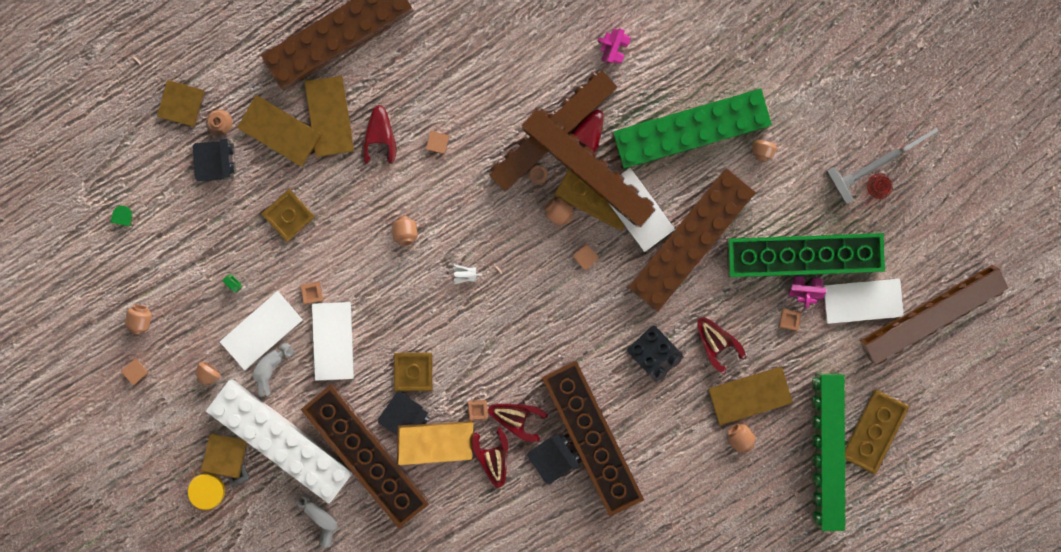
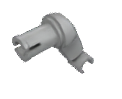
M282 344L279 352L275 349L264 356L256 365L253 379L257 381L259 396H264L263 389H265L266 396L271 394L268 379L271 377L273 369L283 362L282 356H293L295 351L289 349L291 347L289 344Z
M302 494L301 497L305 500V503L297 500V505L305 507L304 512L321 527L319 545L331 547L333 532L338 527L336 520L314 502L309 503L310 497L307 494Z

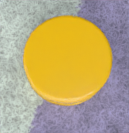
M201 474L190 482L187 492L188 498L192 505L198 509H212L224 499L225 485L221 478L215 474Z

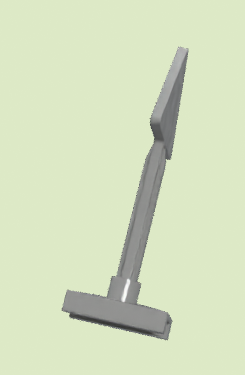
M935 128L903 147L891 151L851 175L848 174L842 177L835 167L827 170L846 204L853 201L848 187L855 184L856 180L897 158L902 152L938 132V129Z

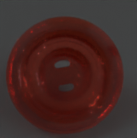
M877 173L869 178L867 190L873 198L884 199L892 193L893 182L888 175Z

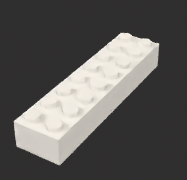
M233 379L226 383L206 410L207 413L329 504L353 474L344 462Z

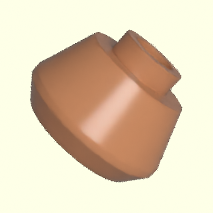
M214 110L206 119L207 129L214 135H225L232 127V118L224 110Z
M756 139L752 142V152L758 161L767 162V159H771L778 150L776 144Z
M204 361L198 363L195 375L198 377L196 380L202 385H212L221 378V373Z

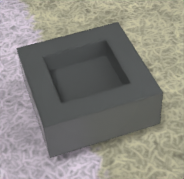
M244 462L239 479L228 477L231 487L250 480Z

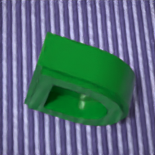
M122 205L116 207L112 213L111 223L131 227L132 210Z
M228 274L222 280L235 293L242 289L241 283L232 274Z

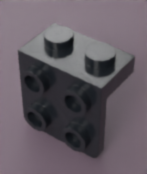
M220 139L217 142L193 144L194 172L197 181L234 179L236 165L233 162L232 155H234L235 151L231 140Z
M651 326L627 349V352L655 382L663 379L667 372L677 366L681 359L684 358L675 345L656 326Z
M398 391L378 418V423L397 436L398 426L426 424L430 418L427 416L430 411Z
M557 432L527 454V457L546 484L553 483L572 468L574 470L580 466L578 462L580 458L574 450H569L567 447L569 442L563 434L559 436Z

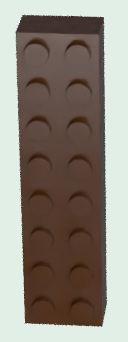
M351 0L264 53L261 57L280 88L285 91L414 11L408 0Z
M536 108L521 125L520 129L633 225L641 228L655 212L654 203L647 197L642 198L639 196L638 193L640 191L632 184L626 185L623 182L625 178L618 172L612 173L608 169L610 166L602 159L597 160L594 157L595 153L587 146L583 148L579 145L580 140L572 133L570 135L563 131L565 127L558 121L552 122L549 119V113L542 108L540 110Z
M727 168L724 169L627 288L658 312L756 192Z
M574 360L541 376L609 517L644 501L577 361Z
M334 384L329 385L300 409L399 529L429 505L430 501L404 469L396 463L395 458Z

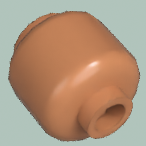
M561 197L552 198L544 208L546 218L557 226H561L564 223L568 224L573 218V207Z
M408 216L398 217V220L392 224L393 240L401 246L413 244L418 237L416 222L409 219Z
M133 305L126 313V328L130 329V332L133 334H141L147 331L150 327L152 313L144 305Z
M735 424L729 429L727 440L737 452H749L755 446L756 436L747 425Z

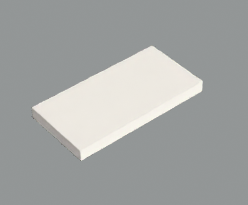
M628 168L620 174L625 178L623 182L626 185L632 184L640 191L638 195L642 198L647 197L654 203L653 207L656 210L644 225L639 228L633 225L612 206L611 208L643 252H645L674 231L675 228L633 170Z
M900 279L824 285V288H827L826 294H824L826 324L904 316Z
M277 291L225 336L220 343L244 370H247L302 322L303 319Z
M351 302L312 304L315 380L354 379Z

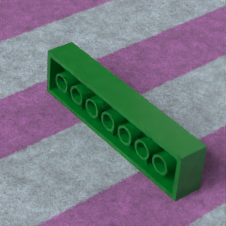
M760 88L615 130L612 135L622 169L624 170L769 128L772 126L762 89Z
M884 233L726 239L728 277L885 272Z
M815 373V377L812 378V388L815 389V397H812V407L815 408V416L812 417V426L815 427V435L812 436V445L815 447L812 463L813 466H816V473H813L812 476L813 485H816V493H813L812 496L813 504H816V512H813V524H816V527L821 531H846L845 375L840 373Z

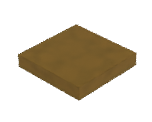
M167 80L157 117L195 127L205 90Z
M290 188L261 214L287 243L315 218V215Z
M394 353V391H433V353Z
M210 434L201 471L239 479L248 443L243 439Z

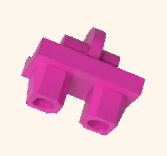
M620 28L613 29L611 34L606 32L604 38H598L597 42L601 44L600 51L604 52L601 59L602 62L622 63L624 54L617 51L619 45L627 47L631 40L629 36L624 34L625 30Z
M795 276L789 290L790 297H798L797 302L804 303V308L806 309L809 308L810 303L817 304V299L823 300L827 288H824L823 279L814 278L811 281V286H804L805 278Z

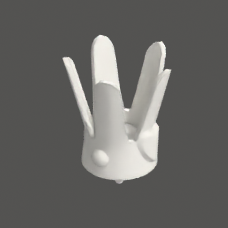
M454 264V271H456L454 276L457 277L453 280L454 284L467 281L476 282V276L482 275L476 274V267L467 268Z

